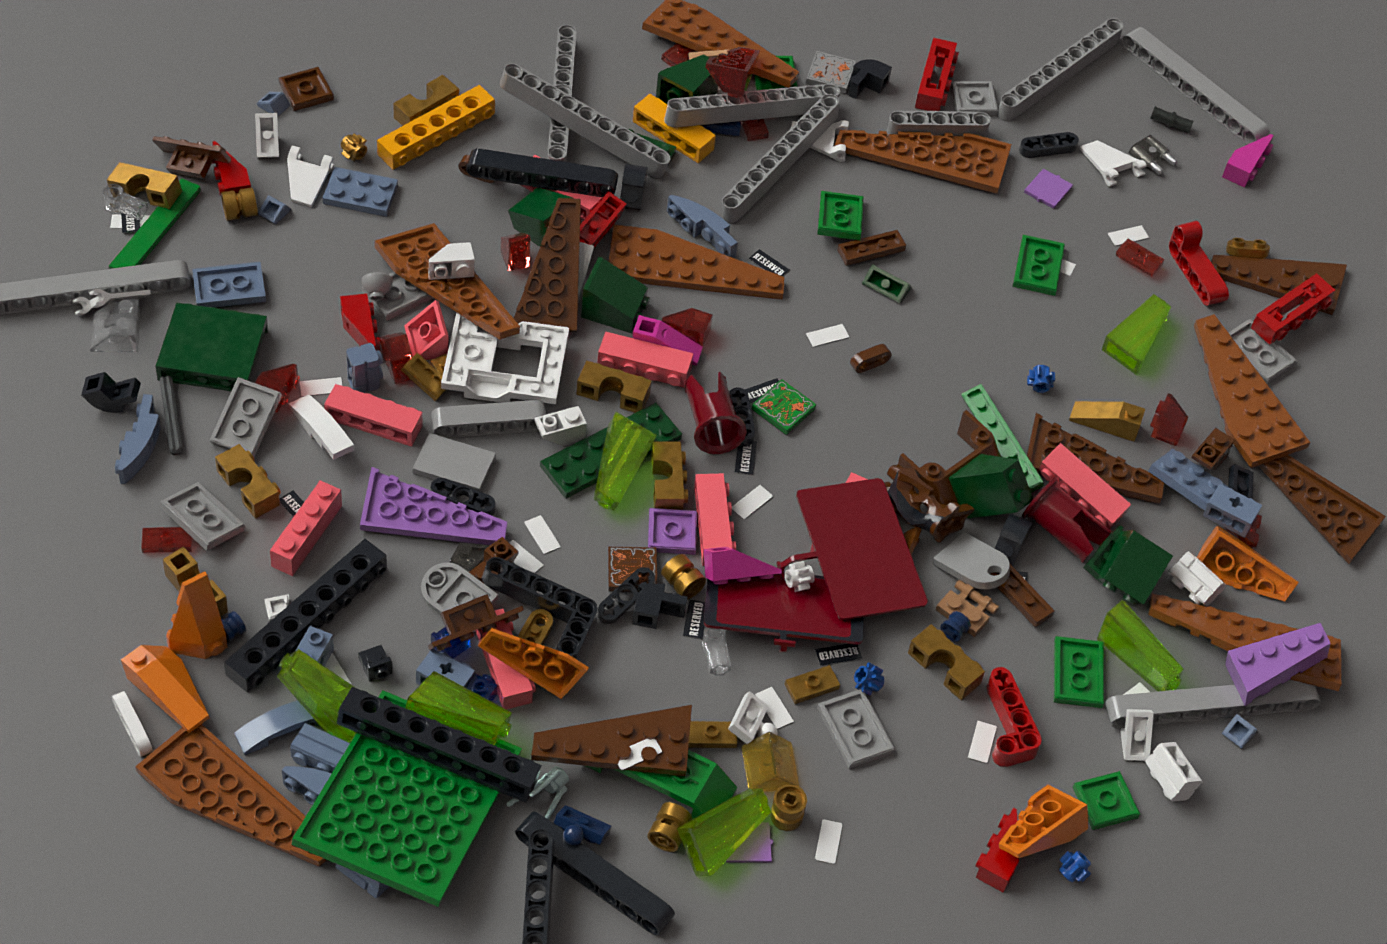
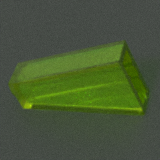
M1153 294L1106 336L1102 351L1137 375L1167 320L1171 306Z
M615 412L608 424L594 494V500L601 507L613 511L621 502L657 436L618 412Z
M1123 600L1107 612L1097 640L1104 642V646L1158 692L1175 690L1182 682L1180 677L1184 669L1136 613Z
M300 649L291 655L286 654L279 664L282 669L277 677L326 733L349 743L356 732L336 723L339 708L350 689L354 686Z
M435 671L408 697L405 709L413 710L417 714L437 720L441 724L461 730L465 734L485 740L493 745L501 737L505 738L512 727V724L509 723L512 712Z
M762 788L747 789L677 828L696 876L713 875L771 813L768 798Z

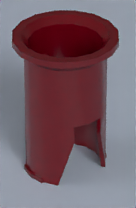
M719 372L718 391L705 394L704 388L691 375L685 381L684 389L685 393H687L697 427L694 433L696 446L708 454L730 452L743 442L747 431L745 422L736 416L727 387L726 377Z
M1056 476L1032 500L1023 512L1022 517L1024 519L1027 517L1033 518L1084 563L1089 554L1094 550L1089 540L1101 545L1112 531L1065 492L1059 485L1060 479Z

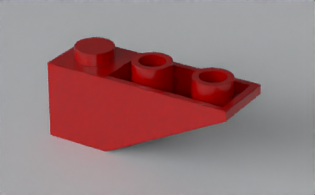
M216 141L212 142L213 146L219 145ZM227 151L226 153L231 157L230 163L215 160L212 162V164H216V167H213L215 179H220V182L217 183L220 196L222 192L235 191V193H239L240 189L251 188L247 169Z
M367 293L340 296L343 328L359 346L372 343L375 350L380 351L379 337L374 336V333H377L376 319L372 320L371 316H374L373 302H369Z
M1014 807L1009 816L1003 815L998 825V828L1001 829L998 835L992 834L986 846L990 848L988 853H982L975 867L979 868L976 878L1001 892L1005 891L1019 863V858L999 848V843L1011 825H1015L1017 822V809Z

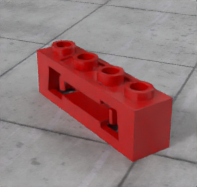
M933 37L917 94L915 108L926 111H940L941 105L945 106L948 94L944 92H949L952 80L948 78H953L955 66L952 63H957L959 52H956L957 43ZM934 66L943 67L938 89H936L937 84L930 83Z
M608 191L581 223L580 242L593 245L595 249L620 219L627 203Z
M1316 273L1256 314L1251 329L1269 345L1276 340L1281 341L1292 329L1294 331L1297 330L1303 321L1314 318L1322 308L1324 310L1327 309L1333 302L1332 297L1335 289ZM1304 298V300H1303L1304 303H1303L1302 305H1300L1299 307H1297L1296 309H1294V310H1293L1292 312H1290L1289 314H1287L1286 319H1284V320L1282 321V319L1284 318L1283 315H1285L1287 312H1289L1290 310H1292L1293 308H1295L1296 306H1298V305L1300 304V302H1301V299Z

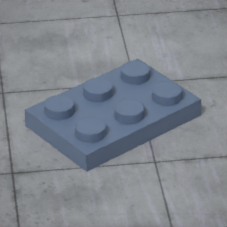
M334 167L323 195V204L387 217L398 187V179Z
M261 262L192 269L197 306L222 307L266 302Z
M1171 449L1154 462L1148 472L1204 511L1218 485L1222 484L1228 487L1219 478L1212 476L1203 467L1193 463L1183 453Z

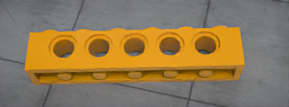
M478 85L377 140V155L392 170L403 166L430 149L438 147L450 138L456 137L461 132L474 127L485 119H489L495 114V99L482 86Z

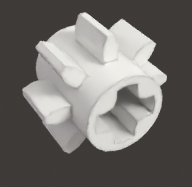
M804 561L789 564L790 569L785 571L787 586L789 588L794 587L795 592L810 589L809 584L814 582L812 567L810 565L805 566Z

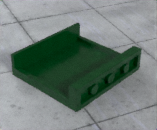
M176 302L155 365L157 380L160 381L162 376H171L173 383L224 391H232L238 377L251 382L250 378L263 335L268 333L267 316Z

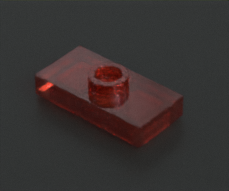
M677 43L662 54L661 60L672 67L689 60L688 53L698 51Z
M764 119L741 121L748 141L769 137Z
M1129 238L1119 247L1115 255L1151 277L1163 265L1165 260Z
M181 527L143 528L142 553L175 552L182 547L188 552H192L193 538Z

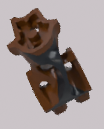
M899 464L890 466L887 471V475L893 482L891 484L888 481L884 482L895 513L902 516L908 524L928 531L938 543L947 535L962 530L965 520L975 510L968 504L958 505L955 502H951L948 505L940 504L933 495L934 489L918 477L915 467L904 469ZM914 487L919 490V494L914 491ZM921 504H926L928 506V511L926 513H923L921 511Z

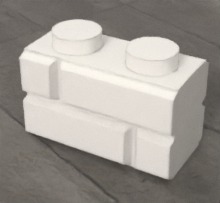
M1189 551L1169 571L1173 576L1171 581L1181 590L1184 587L1191 592L1189 597L1198 605L1203 603L1209 606L1227 586Z
M1176 742L1159 744L1153 751V754L1145 761L1151 770V776L1158 780L1164 789V795L1172 802L1189 799L1195 792L1194 790L1203 782Z

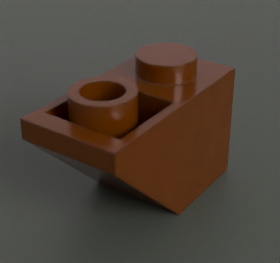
M1215 427L1191 458L1209 470H1217L1228 457L1235 439Z

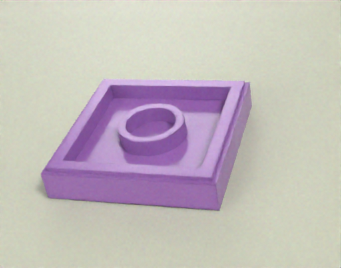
M649 508L648 547H656L658 553L695 555L697 511Z

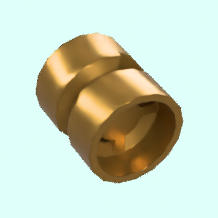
M253 188L240 189L239 193H235V191L221 193L226 221L239 219L240 215H243L245 218L258 216Z
M685 554L673 557L665 564L661 571V575L670 585L674 586V590L681 596L688 597L687 599L697 595L704 588L707 581L703 574L697 568H694V564Z
M788 784L779 787L775 792L770 817L772 823L778 829L793 831L802 824L807 804V796L803 789L796 785Z
M666 802L662 804L656 816V821L653 822L647 834L648 840L661 850L675 852L678 850L683 840V834L687 832L692 821L691 813L676 803Z

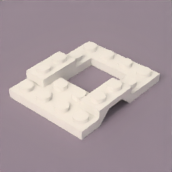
M456 312L441 381V389L462 391L465 398L501 403L510 402L511 398L528 401L539 400L543 403L556 404L569 328L523 321L519 323V334L499 340ZM521 345L542 348L537 377L492 371L497 347L520 350Z

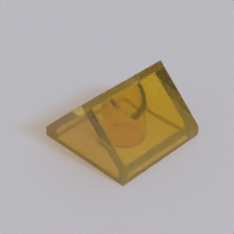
M767 732L742 746L748 793L777 791L779 787L788 784L799 787L793 748L790 741L774 733Z

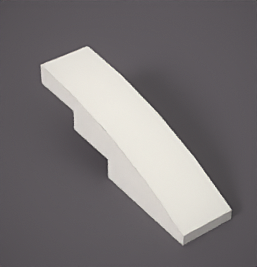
M308 394L288 403L289 408L310 438L314 437L322 449L325 448L333 460L354 451V444L343 429L312 396Z

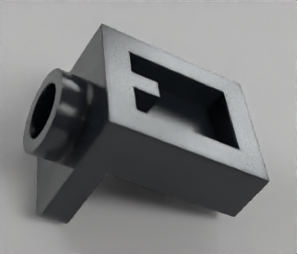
M382 645L358 652V659L369 681L380 680L393 673L392 660L390 657H387Z

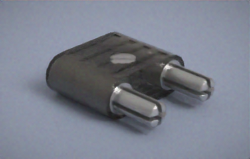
M1152 135L1137 142L1129 150V154L1132 157L1144 160L1147 164L1146 168H1151L1158 175L1163 172V168L1157 164L1158 162L1165 159L1174 166L1178 161L1169 153L1170 150Z

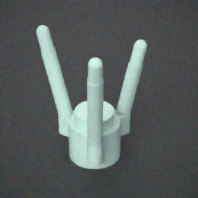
M557 766L553 767L548 773H545L537 781L533 791L529 794L530 797H534L543 789L549 793L557 792L545 815V818L548 820L562 795L568 790L565 784L569 781V777L562 768ZM513 798L506 805L510 807L519 800Z

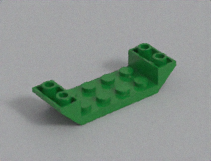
M688 750L686 776L614 769L693 808L692 819L712 829H715L737 790V786L717 763ZM586 766L598 773H601L603 770L601 767Z

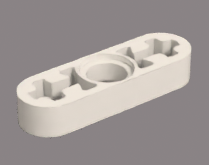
M125 691L113 695L112 701L138 755L142 757L152 753L153 749L149 738Z

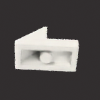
M256 113L257 158L279 157L277 113Z
M1127 709L1125 728L1120 730L1125 760L1146 761L1150 756L1154 714L1152 710Z

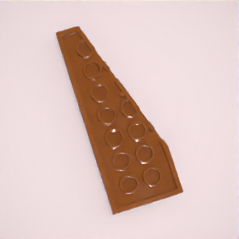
M665 0L643 22V30L698 52L730 49L731 64L785 87H791L798 79L799 71L696 4L683 0Z
M840 130L834 146L843 144L846 145V154L997 194L1012 144L971 133H964L963 136H953L952 133H944V136L932 135L931 132L898 131V134H887V131H879L878 134H868L864 130Z
M434 223L375 240V249L391 269L411 284L499 340L520 333L519 324L475 272L474 277L429 280V259L447 244H451Z
M623 225L613 226L609 262L642 284L783 299L785 278L783 276L657 229Z
M1215 314L1196 320L1194 324L1199 345L1202 346L1204 352V362L1208 365V375L1215 398L1220 405V415L1225 422V432L1235 439L1234 446L1250 468L1307 449L1310 445L1308 438Z
M1152 593L1149 601L1148 615L1174 627L1181 625L1191 630L1190 634L1199 637L1201 634L1212 639L1211 644L1227 651L1298 630L1284 624H1276L1260 618H1251L1235 612L1219 610L1211 606L1206 607L1190 601L1170 598L1166 595ZM1327 635L1331 643L1327 658L1302 673L1298 672L1290 680L1339 691L1342 684L1341 639Z
M202 724L190 733L182 727L135 766L138 774L170 803L318 867L326 861L322 857L291 845L293 836L306 816Z

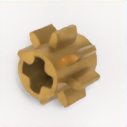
M355 133L345 136L341 142V148L344 150L341 154L348 160L362 159L367 153V146L364 145L367 140L360 134L356 135Z

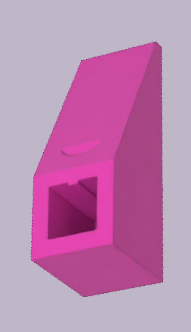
M1270 134L1236 149L1227 162L1222 177L1244 188L1249 180L1253 182L1258 172L1257 168L1261 169L1266 157L1264 156H1269L1274 145L1271 144L1274 135Z
M641 315L637 319L633 331L634 339L694 353L692 365L697 366L703 349L701 345L660 320Z
M729 547L704 549L705 578L714 581V584H726L728 579H737L739 582L750 581L751 577L759 576L760 579L774 578V574L782 573V570Z

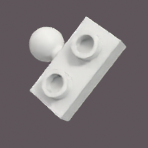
M749 691L744 695L728 730L746 744L754 739L757 731L759 739L765 743L773 742L778 735L775 725L762 722L769 706Z

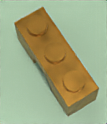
M442 74L426 84L427 99H416L411 94H408L394 102V119L403 126L459 96V88Z
M119 162L107 178L112 196L132 200L138 192L146 190L150 205L167 209L172 207L182 192L177 175Z
M586 360L577 380L576 395L598 401L602 393L616 391L621 395L620 408L636 413L644 409L648 401L652 380Z
M653 442L651 453L652 474H661L668 477L667 479L655 480L654 508L683 510L684 503H688V489H684L683 485L687 484V470L682 469V465L686 464V452L681 451V442Z
M238 444L215 456L216 470L229 487L238 482L249 483L241 488L242 503L255 519L280 506L279 495L281 492L275 482H270L266 471L262 466H257L249 450L245 451Z
M184 547L163 559L165 576L179 592L182 582L200 574L198 563ZM211 579L210 584L221 617L228 613L227 598Z
M932 624L911 640L908 654L925 669L935 662L944 663L950 668L943 685L960 700H963L981 684L985 673L981 665L968 657L960 646L952 643L943 631L936 629Z

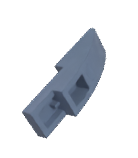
M675 195L668 197L667 212L671 218H674L681 224L685 231L689 232L694 238L702 234L703 238L709 241L719 253L732 258L736 257L738 242L729 235L730 224L713 211L694 201Z
M143 394L142 403L137 404L136 415L138 422L133 423V431H126L124 440H121L119 443V454L121 457L120 460L115 462V474H119L120 484H126L139 472L149 459L158 440L161 427L159 414H154L153 395Z
M285 766L282 769L284 786L289 791L298 792L304 796V799L310 805L314 804L332 774L306 767Z

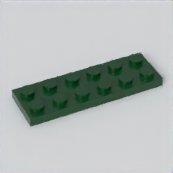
M654 403L541 460L540 467L564 498L567 499L650 456L653 442H677L682 439V433L660 406Z

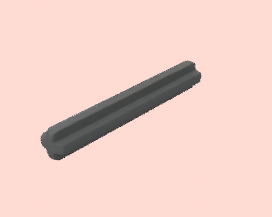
M162 376L160 378V387L169 449L173 455L181 454L183 448L173 380L171 376Z

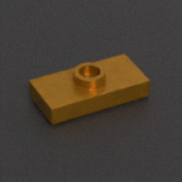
M418 353L401 369L434 401L446 390L441 389L442 375Z
M830 665L786 679L784 684L794 704L840 689V683Z
M691 721L688 748H737V736L728 730L731 722Z

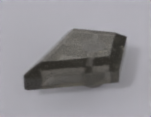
M460 542L450 559V563L457 564L463 569L471 571L484 561V550L490 545Z

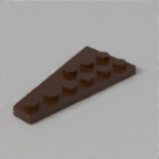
M558 198L516 309L514 320L518 324L523 321L568 327L569 332H577L581 199Z
M1213 255L1211 263L1224 281L1277 298L1283 297L1317 273L1335 289L1332 304L1325 310L1323 308L1319 310L1333 315L1347 267V264ZM1304 298L1301 299V302H1300L1299 305H1302V304L1304 303V302H1303Z
M1035 414L1027 457L1039 475H1041L1039 468L1042 461L1061 443L1119 494L1160 504L1164 488L1163 481L1142 468H1134L1126 464V460L1119 456L1115 458L1107 454L1106 449L1076 433L1070 434L1062 430L1061 425L1055 422L1051 424L1043 420L1042 415Z
M1289 455L1258 465L1348 564L1353 561L1386 517Z
M692 705L535 732L531 760L620 769L618 766L619 760H626L631 755V748L629 746L645 739H655L662 750L661 753L657 754L653 747H645L641 752L643 761L623 770L686 776Z

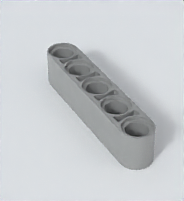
M894 111L889 117L887 134H898V131L931 132L932 135L944 136V133H952L953 136H963L964 133H971L986 137L991 118L984 112Z
M529 400L439 407L432 411L431 418L435 435L453 438L539 431L534 419L546 415V411L542 401Z

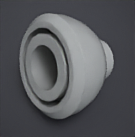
M382 272L367 273L361 278L364 290L370 295V299L374 301L383 300L384 295L390 291L393 285V278Z

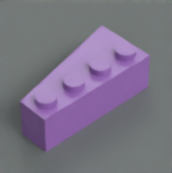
M1321 623L1229 650L1225 665L1244 706H1246L1254 698L1265 695L1276 685L1287 682L1293 675L1298 672L1302 673L1327 658L1331 643Z

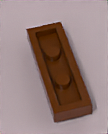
M894 230L838 244L837 251L845 265L848 266L903 252L906 249V244L899 231Z
M1009 563L1010 575L1006 582L997 588L1034 627H1037L1051 618L1055 611ZM993 572L990 575L997 576L1000 573Z

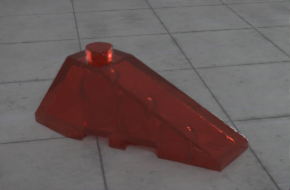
M737 47L729 50L728 54H719L718 59L710 57L705 67L722 92L728 93L731 97L744 96L760 51Z

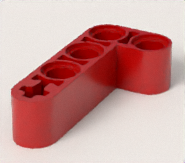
M1192 221L1177 225L1169 241V251L1202 303L1208 306L1228 300L1229 291L1225 282L1200 246L1203 236L1201 224L1198 221Z
M997 667L992 670L986 689L1006 735L1000 736L997 739L992 759L998 766L1008 767L1033 760L1038 753L1042 739L1012 673L1004 667Z

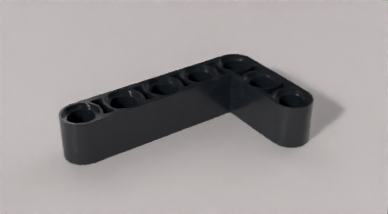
M499 557L489 559L482 574L483 583L489 588L533 608L547 610L553 617L567 622L556 650L561 652L567 650L571 653L569 655L576 659L598 610L596 602Z

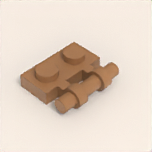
M958 580L954 587L961 593L958 595L950 590L937 604L936 611L946 618H949L953 611L961 612L971 622V628L967 632L975 637L989 621L990 616L984 612L988 610L995 614L999 606L993 603V599L989 596L981 595L974 590V587ZM968 598H971L973 601H975V602L978 603L979 605H978L977 607H975L974 605H972L971 603H969V602L966 601V600H967Z

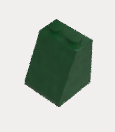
M703 54L661 70L657 78L656 98L668 104V101L674 98L716 95L718 92L721 63Z
M537 187L508 210L514 229L540 247L558 198L573 197Z
M598 257L583 288L581 318L632 334L639 315L643 316L642 310H647L650 302V297H647L648 287L610 262Z
M980 454L949 477L958 504H968L975 509L967 518L1019 512L1033 500L1019 459Z
M1135 530L1121 531L1098 580L1103 582L1102 587L1112 593L1117 591L1122 594V599L1132 606H1135V604L1144 605L1173 555Z

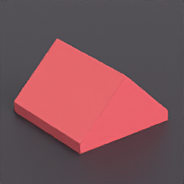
M435 300L404 325L412 357L418 353L425 360H431L448 353V333L439 301Z

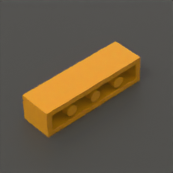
M648 94L634 106V123L665 143L676 146V150L696 163H700L714 150L716 135L701 125L686 127L668 126L664 122L667 104L652 94Z

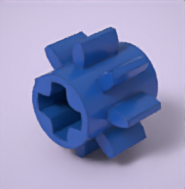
M1037 365L1033 370H1029L1027 385H1033L1034 391L1044 393L1054 387L1055 372H1050V367Z
M869 662L866 667H859L854 674V681L857 683L855 688L861 689L863 693L871 695L872 691H879L884 685V676L881 675L883 669Z
M1067 851L1059 859L1063 863L1059 870L1070 882L1073 883L1076 879L1079 882H1084L1091 875V872L1088 870L1091 862L1080 851H1076L1074 854Z

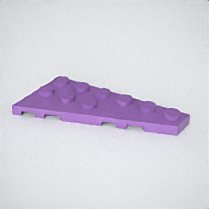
M371 467L360 521V530L491 545L501 537L505 539L507 522L482 511L478 513L467 508V505L460 502L455 504L448 501L445 496L415 484H406L399 481V478L390 475L389 477L379 473V469Z

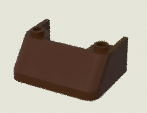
M967 410L962 414L957 435L975 451L948 470L933 462L926 463L919 468L904 453L899 457L898 464L904 469L915 467L918 477L934 489L933 495L940 504L948 505L951 502L958 504L949 481L950 476L980 454L1001 457L993 434ZM914 487V491L919 494V490Z

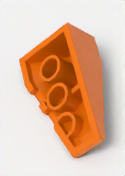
M1218 525L1207 538L1197 556L1226 585L1281 601H1286L1299 583V581Z
M204 571L182 582L176 601L179 607L177 613L172 615L173 627L167 631L166 638L168 648L175 654L207 659L220 654L228 646L208 575Z
M493 628L490 629L478 644V647L560 699L569 692L589 668L567 653Z
M140 645L121 659L127 679L188 733L209 719L207 710L182 659L167 646Z
M1047 785L1030 797L1027 808L1019 813L1018 821L1015 825H1011L999 843V848L1017 858H1022L1071 842L1088 829L1087 804Z

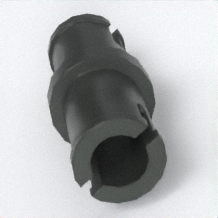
M1156 106L1150 119L1167 124L1169 128L1172 126L1187 133L1190 132L1194 122L1193 120L1191 121L1176 115L1177 113L1174 111L1170 113Z

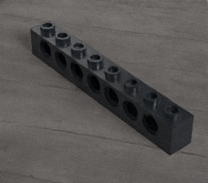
M363 539L224 661L226 676L246 692H249L253 687L259 686L265 676L271 671L277 670L284 659L294 654L310 626L319 629L325 623L331 622L339 610L349 606L352 599L358 593H363L376 577L379 578L385 573L387 569V555L367 539Z
M352 687L339 708L336 724L527 803L530 797L529 794L533 791L538 781L542 765L535 763L533 760L513 754L509 750L501 749L487 743L485 740L477 739L465 734L461 730L453 729L441 724L437 720L429 719L417 714L413 710L405 709L393 704L391 701L369 694L367 691Z

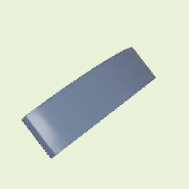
M330 695L308 697L266 712L245 724L234 734L244 755L269 746L268 740L301 728L306 723L311 724L314 722L317 727L337 719L338 711Z

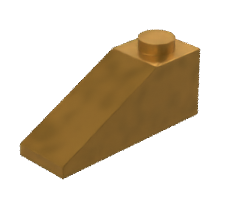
M1075 401L1069 421L1134 442L1144 416L1145 408L1126 402Z

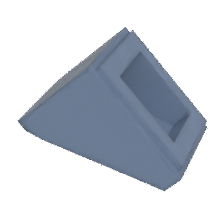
M269 92L257 102V106L268 113H277V116H279L290 106V103L284 92Z
M268 195L258 215L277 224L289 213L291 208Z
M1236 714L1222 734L1242 749L1258 730Z

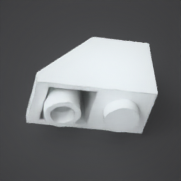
M471 243L447 244L429 259V280L474 277L475 259Z
M579 406L534 419L542 438L567 446L586 438L587 423Z

